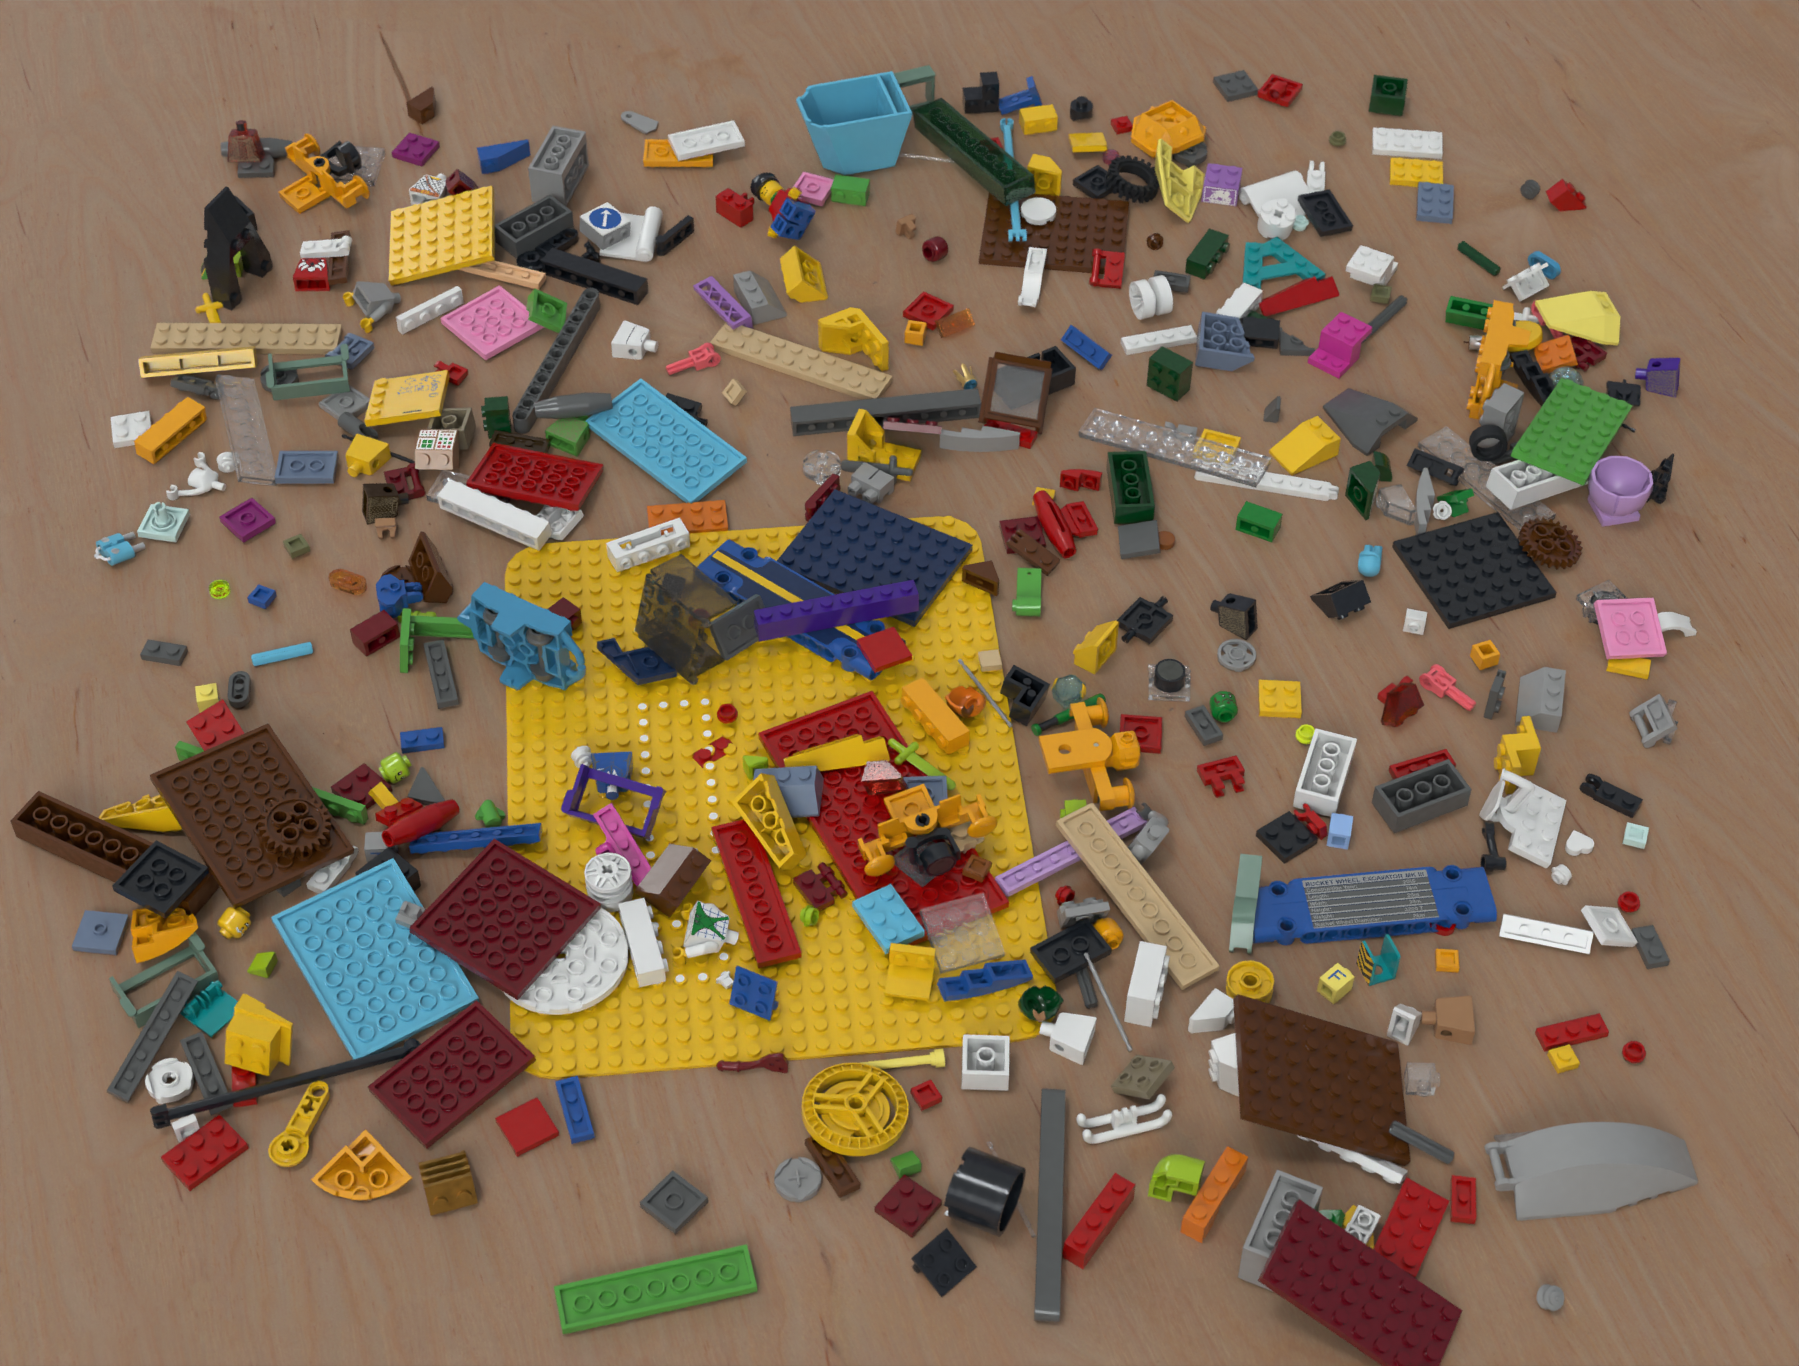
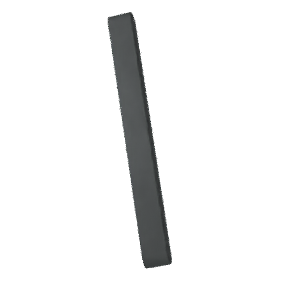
M588 288L583 291L513 411L512 417L516 433L526 434L532 429L537 420L534 403L550 397L600 309L599 292L597 289Z
M1042 1088L1034 1321H1060L1066 1090Z

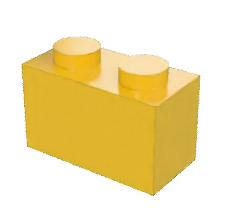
M1053 104L1022 108L1019 110V124L1024 135L1057 131L1058 116Z

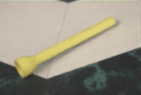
M941 1048L934 1049V1052H930V1055L861 1063L879 1069L931 1064V1066L939 1068L945 1067L944 1050Z

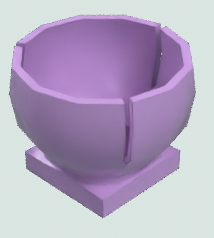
M1609 456L1596 462L1588 478L1589 495L1587 500L1602 527L1639 521L1640 514L1638 510L1643 508L1653 491L1652 473L1642 462L1627 456Z

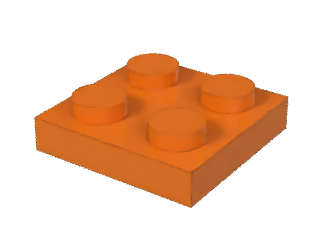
M1569 335L1540 343L1533 348L1536 360L1543 374L1578 365Z

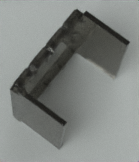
M680 554L652 568L650 573L646 574L635 632L639 634L638 638L658 654L664 662L668 663L690 684L696 685L698 683L696 676L724 662V658L706 643L708 635L704 632L705 628H710V619L735 607L738 602Z

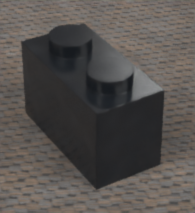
M1253 316L1243 317L1244 337L1251 347L1277 349L1280 320L1272 318L1260 319Z

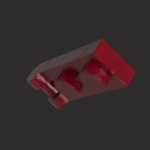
M833 473L805 502V520L807 522L834 489L840 491V476Z

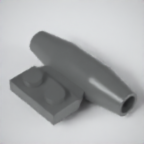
M258 138V142L254 140V145L257 143L258 148L256 151L253 149L249 153L244 148L246 144L241 146V148L239 146L238 150L236 149V144L234 151H231L229 149L232 146V143H229L230 141L221 142L222 157L231 158L232 155L234 156L233 153L239 151L240 160H246V158L248 160L249 154L250 156L254 154L259 159L258 162H255V160L250 162L238 161V178L274 177V158L287 156L285 147L292 144V141L276 138ZM257 150H258V153H259V151H260V153L263 152L261 155H260V154H258V155L255 154V153L257 152Z
M586 392L561 395L534 403L536 418L549 419L588 416L613 409L611 393Z

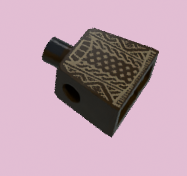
M392 483L363 484L362 513L367 525L375 523L377 518L397 517L399 505L409 504L407 492L398 493L395 485Z

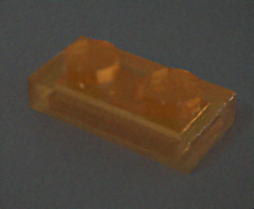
M969 308L935 321L941 338L975 326Z

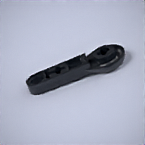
M573 228L564 229L535 247V250L520 254L516 260L517 265L539 272L542 271L541 260L551 248L561 251L567 250L578 242V231Z

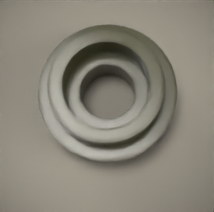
M1334 131L1329 137V142L1336 147L1342 146L1346 143L1345 134L1341 131Z

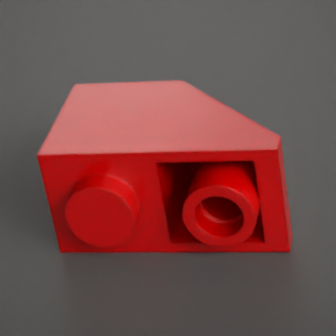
M1561 179L1545 191L1550 203L1559 211L1584 210L1587 208L1584 202L1586 198L1581 191L1577 192L1571 182L1567 183L1564 179Z

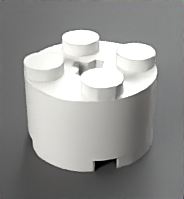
M1285 198L1267 201L1262 205L1257 224L1259 233L1265 238L1278 237L1281 240L1288 238L1294 226L1296 211Z

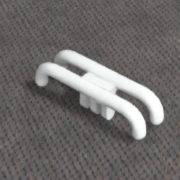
M1159 1094L1154 1102L1139 1107L1133 1105L1130 1106V1109H1127V1107L1121 1108V1111L1116 1109L1112 1110L1110 1114L1086 1119L1085 1115L1081 1113L1077 1115L1076 1120L1077 1124L1082 1128L1112 1124L1114 1130L1098 1134H1092L1089 1129L1083 1131V1140L1090 1144H1096L1161 1128L1171 1120L1172 1112L1167 1109L1158 1119L1139 1124L1136 1123L1138 1116L1156 1112L1164 1106L1166 1097L1163 1094Z

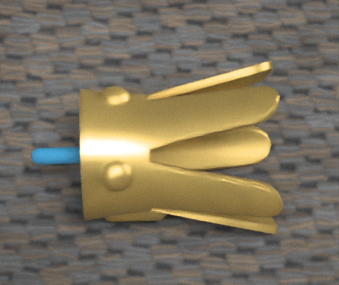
M962 363L961 367L965 377L958 371L953 370L956 375L955 378L962 383L964 390L974 389L977 386V380L972 373V368L970 366V375L966 365Z

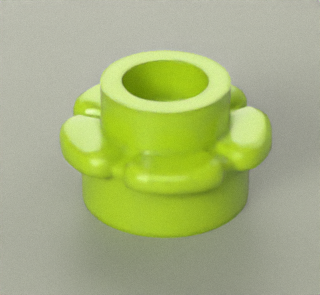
M807 905L801 910L800 920L806 927L810 925L815 926L819 919V910L812 905Z

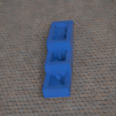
M1026 960L985 963L983 969L963 970L960 976L939 978L937 986L945 1002L977 997L1008 989L1032 980L1033 975Z

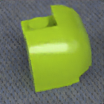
M1170 1154L1162 1158L1152 1173L1148 1196L1168 1202L1172 1201L1174 1190L1196 1196L1200 1190L1206 1161L1180 1154Z

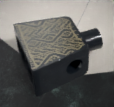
M1230 593L1221 602L1214 600L1211 603L1210 610L1218 613L1219 625L1231 633L1248 640L1258 629L1256 599Z

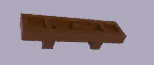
M349 230L331 233V240L342 239L343 236L351 237ZM349 255L329 257V285L348 283Z

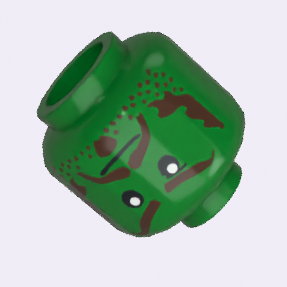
M1219 691L1210 698L1211 714L1217 721L1229 722L1238 714L1237 701L1231 692Z

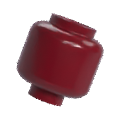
M939 236L926 240L922 245L923 256L930 262L943 259L948 254L947 242Z

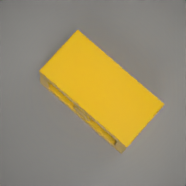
M382 782L377 784L368 793L382 810L387 806L398 803L397 799Z

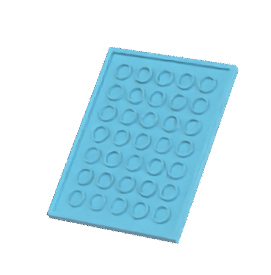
M394 858L271 917L275 928L352 1060L380 1053L468 1008L476 1000L479 1002V997L456 961L411 934L409 928L396 923L395 919L404 901L423 906Z

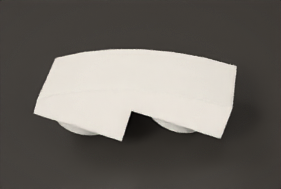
M1358 1205L1345 1230L1367 1245L1381 1215Z

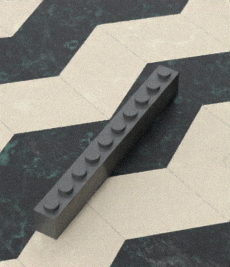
M978 388L793 406L790 407V422L793 436L849 431L859 408L867 410L881 427H883V421H887L888 417L899 418V422L905 423L907 419L919 420V424L926 423V421L942 422L979 418L981 399Z

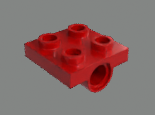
M1272 74L1258 91L1257 97L1280 106L1289 107L1301 92L1303 84Z

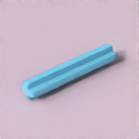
M305 642L252 654L251 659L254 666L312 654L313 647L311 642Z

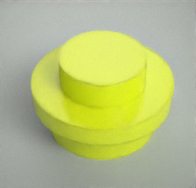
M1308 724L1301 725L1296 730L1295 737L1302 744H1311L1315 729Z

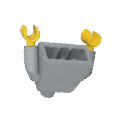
M357 281L353 293L345 292L343 294L347 307L354 305L356 301L366 317H370L369 319L364 318L360 322L361 328H364L366 333L373 330L372 323L374 321L377 322L384 315L390 314L393 305L399 304L401 300L400 294L391 293L384 283Z

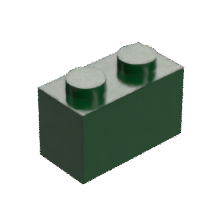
M508 396L485 398V406H481L482 417H486V420H483L484 431H488L489 439L492 438L495 430L512 433Z

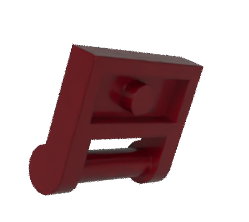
M411 463L404 468L384 471L386 483L394 484L398 493L407 492L409 500L421 498L426 493L425 488L421 485L418 474L419 469H415V463ZM411 476L414 485L412 490L408 489L405 477Z

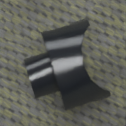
M1080 96L1071 102L1070 118L1073 121L1092 118L1093 103L1090 100Z

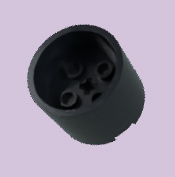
M969 1147L961 1158L964 1163L960 1164L950 1181L944 1206L948 1207V1211L946 1210L944 1215L1000 1237L1006 1230L1018 1204L1026 1170L1024 1167Z

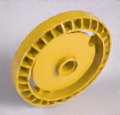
M862 1063L837 1064L825 1068L816 1074L804 1090L801 1105L802 1120L812 1138L828 1150L848 1156L873 1155L892 1146L903 1134L909 1114L907 1096L897 1080L877 1067ZM885 1095L891 1101L895 1111L894 1119L886 1128L885 1126L890 1116V1106Z

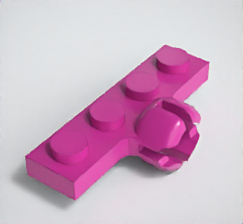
M610 803L593 814L606 835L605 843L596 848V855L616 853L623 856L630 864L632 880L638 887L652 867L614 805Z

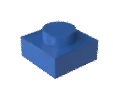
M258 584L247 597L248 603L266 609L276 598V590Z

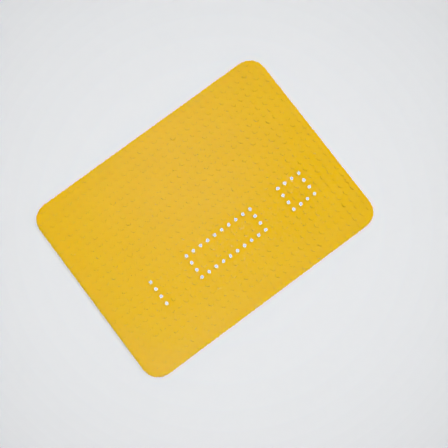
M952 516L908 518L973 545V549L915 627L890 616L874 619L883 622L885 629L894 626L900 637L906 641L905 645L912 654V660L883 670L873 680H869L855 671H845L841 666V661L838 659L834 662L827 661L787 636L757 641L729 660H723L709 626L703 629L694 628L690 624V617L694 611L704 610L708 613L710 622H712L735 606L726 597L716 595L715 587L709 586L695 578V586L684 587L680 600L659 594L665 574L673 576V566L693 564L696 571L699 564L729 539L744 548L752 547L756 549L758 556L763 559L770 557L777 561L804 526L690 533V547L616 572L610 562L606 547L607 542L619 538L545 543L539 551L531 547L525 548L516 553L508 562L505 572L506 592L512 593L543 609L550 608L563 597L581 609L582 623L579 627L572 630L571 638L582 651L585 658L584 665L586 666L585 676L570 685L565 691L545 685L535 679L531 680L520 690L506 686L508 826L541 823L542 825L540 842L514 844L508 847L587 895L584 875L585 867L590 859L597 856L595 850L598 846L605 843L606 835L600 825L570 817L561 811L566 792L573 789L579 768L574 764L575 761L571 759V753L577 747L588 746L591 749V753L632 751L633 771L631 780L653 787L660 786L667 791L663 796L650 836L651 839L647 840L632 835L651 867L669 844L694 847L712 860L670 918L651 905L653 912L651 922L652 924L656 923L659 935L656 936V940H661L664 954H661L662 959L666 958L669 969L668 972H665V982L639 987L628 949V965L621 982L609 996L592 1007L570 1014L549 1015L530 1011L510 1000V1033L536 1058V1061L525 1069L526 1072L539 1078L559 1080L575 1076L584 1078L716 1067L720 1060L752 1062L768 1054L783 1053L787 1060L791 1061L962 1047L963 1035L1009 1036V1043L1020 1042L1039 1035L1042 1022L1030 1020L1020 1011L1018 1006L1019 998L1024 991L1034 985L1039 988L1046 985L1056 991L1053 981L1030 953V947L1048 939L1038 882L1006 897L1009 901L1008 908L914 945L936 948L935 969L929 1001L885 996L884 990L889 968V953H884L853 909L852 901L856 900L806 817L792 818L807 854L792 870L779 868L765 849L798 941L802 958L759 969L711 830L713 826L743 819L732 803L753 782V779H748L743 769L742 756L767 757L768 767L776 768L758 738L759 732L873 691L907 745L909 746L912 742H917L919 748L915 753L955 782L956 787L953 790H947L948 798L960 794L961 805L964 807L975 803L976 795L980 794L986 805L988 816H993L997 819L998 823L995 830L984 837L985 840L975 847L981 858L992 862L990 873L994 879L996 876L1034 858L1013 729L1007 725V722L1003 720L988 699L985 697L986 705L984 709L974 717L964 718L955 714L970 730L969 745L949 755L943 748L940 749L936 740L926 733L924 726L917 722L911 711L901 703L902 687L922 677L945 703L947 702L945 696L952 689L959 686L965 688L972 686L979 693L983 694L958 662L959 659H962L964 664L1005 714L1008 721L1011 722L1008 699L1000 693L1004 681L1003 669L982 672L978 659V652L999 650L990 593L962 582V568L964 565L985 562L982 543L978 533L968 523ZM629 541V542L624 543V544H621V545H619V546H620L622 549H624V548H626V544H630V546H632V545H631V542ZM672 625L677 676L637 685L597 649V641L615 638L622 652L658 645L659 643L654 636V630ZM569 651L570 659L576 663L577 668L578 664L574 654L571 651ZM732 704L737 709L738 717L734 722L722 723L718 720L717 711L721 705ZM722 736L732 742L728 743V747L723 749L726 754L725 756L714 762L707 761L704 763L703 768L692 758L694 753L701 748L710 750L711 756H713L715 748L708 744ZM589 778L578 811L593 815L612 803L625 825L643 830L652 797L628 790L626 792H619L617 799L610 800L606 798V793H599L597 791L595 780ZM824 862L827 867L832 868L837 880H841L845 885L848 895L843 899L838 894L833 896L835 904L819 912V919L815 926L810 925L806 927L800 920V913L809 904L794 886L793 878L810 869L816 875L819 874L820 871L817 866ZM632 880V883H633V892H634L635 889L637 888V886L635 885L634 881ZM828 881L823 883L826 888L831 886ZM633 893L632 900L641 899L640 896ZM697 901L704 904L713 903L724 914L729 916L728 929L739 932L736 944L732 945L725 942L719 952L692 958L686 956V961L683 964H675L672 959L675 957L673 949L681 947L685 950L686 948L683 945L688 920L682 918L681 910H684L683 905L686 902H690L694 907ZM619 911L611 912L610 914L622 927ZM559 954L556 958L565 959L566 954ZM1026 960L1033 975L1032 980L1008 989L977 997L945 1002L937 986L939 978L957 977L961 975L963 970L983 969L985 963ZM736 966H740L777 981L775 999L779 1004L777 1009L772 1011L771 1020L769 1021L730 1005L732 986L725 989L722 984L716 983V979L730 971V977L734 981ZM1055 1016L1045 1021L1052 1023Z

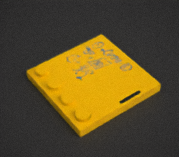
M448 370L375 380L364 420L366 427L441 416L450 378Z

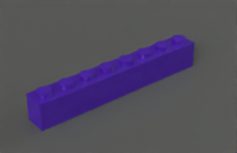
M914 580L757 609L754 610V627L760 642L919 611V593Z

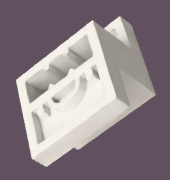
M1360 245L1347 264L1346 272L1351 273L1350 278L1370 285L1386 286L1397 270L1398 263L1394 262V256Z

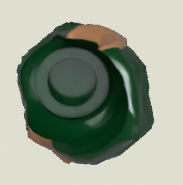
M1034 985L1024 991L1019 998L1018 1006L1020 1011L1030 1020L1042 1022L1055 1016L1064 1000L1053 988L1046 985L1039 988Z

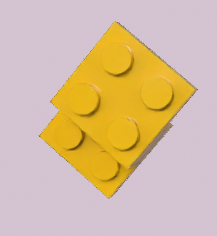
M1522 716L1520 725L1517 726V734L1502 735L1501 742L1497 745V757L1494 758V768L1499 772V781L1503 768L1520 777L1534 775L1541 746L1530 716ZM1505 781V794H1513L1516 785Z

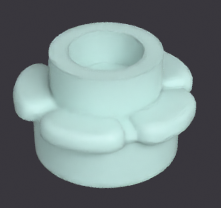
M1297 215L1293 229L1304 231L1307 225H1309V220L1303 215Z

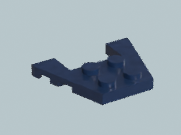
M672 625L654 630V636L659 643L658 645L622 652L615 638L597 641V649L637 685L677 676Z

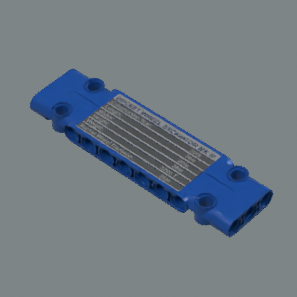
M1448 865L1441 871H1437L1434 867H1419L1298 878L1291 880L1288 884L1282 881H1273L1269 886L1259 887L1253 943L1274 942L1276 940L1281 945H1290L1294 942L1295 938H1300L1302 943L1310 944L1384 937L1386 934L1398 936L1438 932L1435 929L1437 927L1436 924L1448 928L1452 924H1456L1455 928L1465 929L1469 926L1470 922H1495L1497 920V910L1484 867L1460 869L1458 866Z

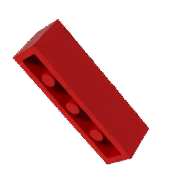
M1114 1173L1065 1240L1062 1256L1064 1259L1081 1269L1085 1268L1134 1200L1136 1184Z

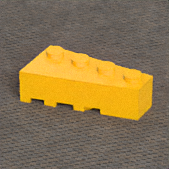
M761 773L732 803L777 866L792 870L807 854L775 776Z

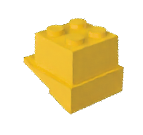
M243 993L234 1007V1016L226 1029L225 1064L266 1076L271 1074L279 1061L290 1066L293 1023L268 1010L264 1003Z

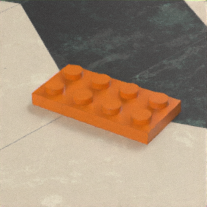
M725 500L647 506L649 528L680 518L689 534L728 531ZM673 527L661 530V536L665 534L664 531L666 530L668 533L673 532Z

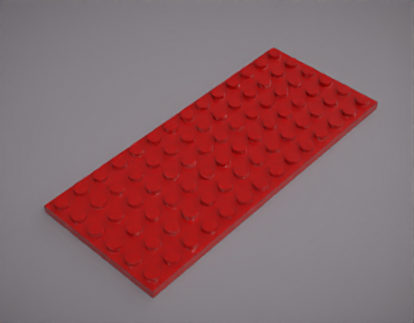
M873 691L758 733L760 742L776 768L785 767L783 759L793 756L796 752L855 734L862 735L863 741L878 736L884 737L890 757L889 762L820 771L824 778L820 816L806 818L856 900L889 884L894 887L925 930L924 937L906 945L914 946L1009 907L1008 899L990 871L983 882L962 875L963 869L971 855L980 857L975 848L967 850L965 854L961 852V859L956 862V865L950 871L938 876L927 875L924 867V873L919 874L916 865H912L909 862L908 847L906 845L886 852V855H892L895 858V864L889 872L876 877L865 873L864 868L869 861L868 859H863L857 839L862 838L865 844L879 838L877 824L891 819L884 804V798L903 791V777L927 776L907 760L901 765L895 764L894 760L900 753L888 745V740L893 738L906 748L908 745ZM939 839L923 844L917 849L919 858L922 851L928 846L946 841Z

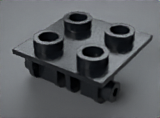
M1673 453L1667 459H1663L1656 470L1651 471L1653 491L1647 502L1653 499L1656 503L1661 504L1666 500L1668 482L1671 479L1674 460Z
M947 1228L911 1258L914 1261L913 1270L916 1273L922 1272L941 1297L977 1267Z

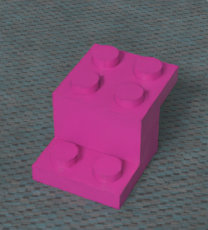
M1340 312L1321 331L1319 347L1308 357V364L1340 378L1359 359L1361 344L1372 333L1373 327Z

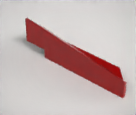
M1314 276L1266 297L1258 304L1262 314L1269 316L1338 297L1339 291L1333 276L1319 281Z

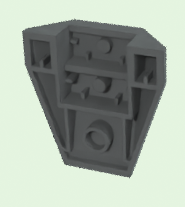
M1350 388L1323 405L1325 412L1350 444L1366 456L1380 447L1382 436L1397 425L1407 429L1418 420L1416 416L1394 403Z

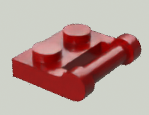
M1093 249L1092 257L1094 258L1089 285L1121 289L1125 253ZM1101 259H1106L1104 279L1099 278Z

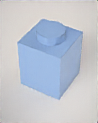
M1337 813L1331 814L1326 846L1348 850L1353 816Z

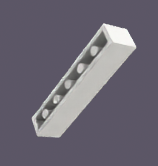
M450 479L437 495L441 509L538 551L552 535L550 522L545 518H539L526 510L514 507L510 503H504L494 496H488L477 489L469 488L461 482H455Z

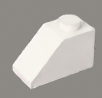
M1215 988L1190 1017L1188 1031L1190 1033L1224 1030L1229 1023L1233 1024V999Z
M1403 1004L1395 1006L1387 1036L1408 1046L1419 1027L1422 1013Z

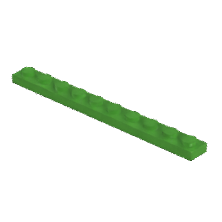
M179 741L175 746L180 761L204 751L202 748ZM312 787L331 815L340 816L348 819L350 822H357L363 825L367 822L368 814L365 805Z

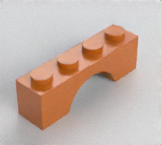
M1228 1146L1226 1147L1184 1214L1181 1233L1200 1243L1204 1241L1214 1224L1224 1199L1232 1189L1237 1187L1245 1174L1248 1156Z

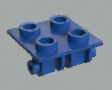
M736 966L729 1004L770 1021L772 1011L776 1010L779 1004L775 999L778 982Z

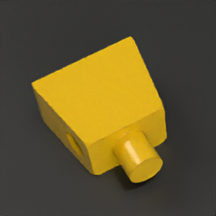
M356 434L346 452L348 474L352 477H357L360 472L373 475L391 459L389 444Z

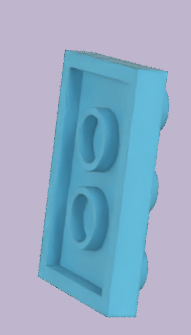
M891 884L852 901L853 909L885 954L889 953L891 943L906 945L925 936V930Z

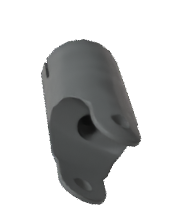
M344 412L340 415L337 422L338 426L354 437L356 434H360L366 437L378 438L376 430L370 426L366 427L363 421L351 413Z

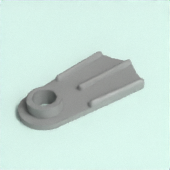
M625 111L621 114V119L625 123L630 124L644 134L656 131L658 125L656 120L632 111Z

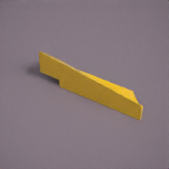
M855 734L796 752L793 756L783 760L785 767L817 766L819 771L889 762L890 757L884 737L878 736L863 741L862 735Z

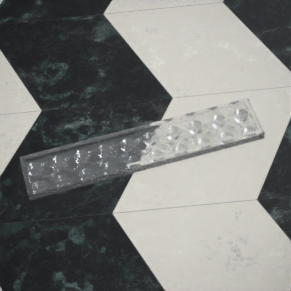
M1098 408L1092 410L1078 431L1079 437L1126 451H1146L1147 457L1255 488L1271 464V457Z

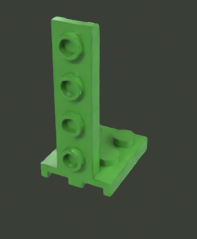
M403 608L400 636V673H408L409 665H413V652L410 651L414 649L415 637L411 636L474 638L472 630L459 622L457 618L411 616V609Z

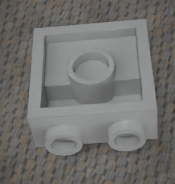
M1096 897L1084 899L1081 903H1075L1074 901L1062 903V906L1057 910L1060 929L1069 928L1086 918L1091 924L1100 918H1106L1110 907L1108 901L1103 902V899L1096 900Z

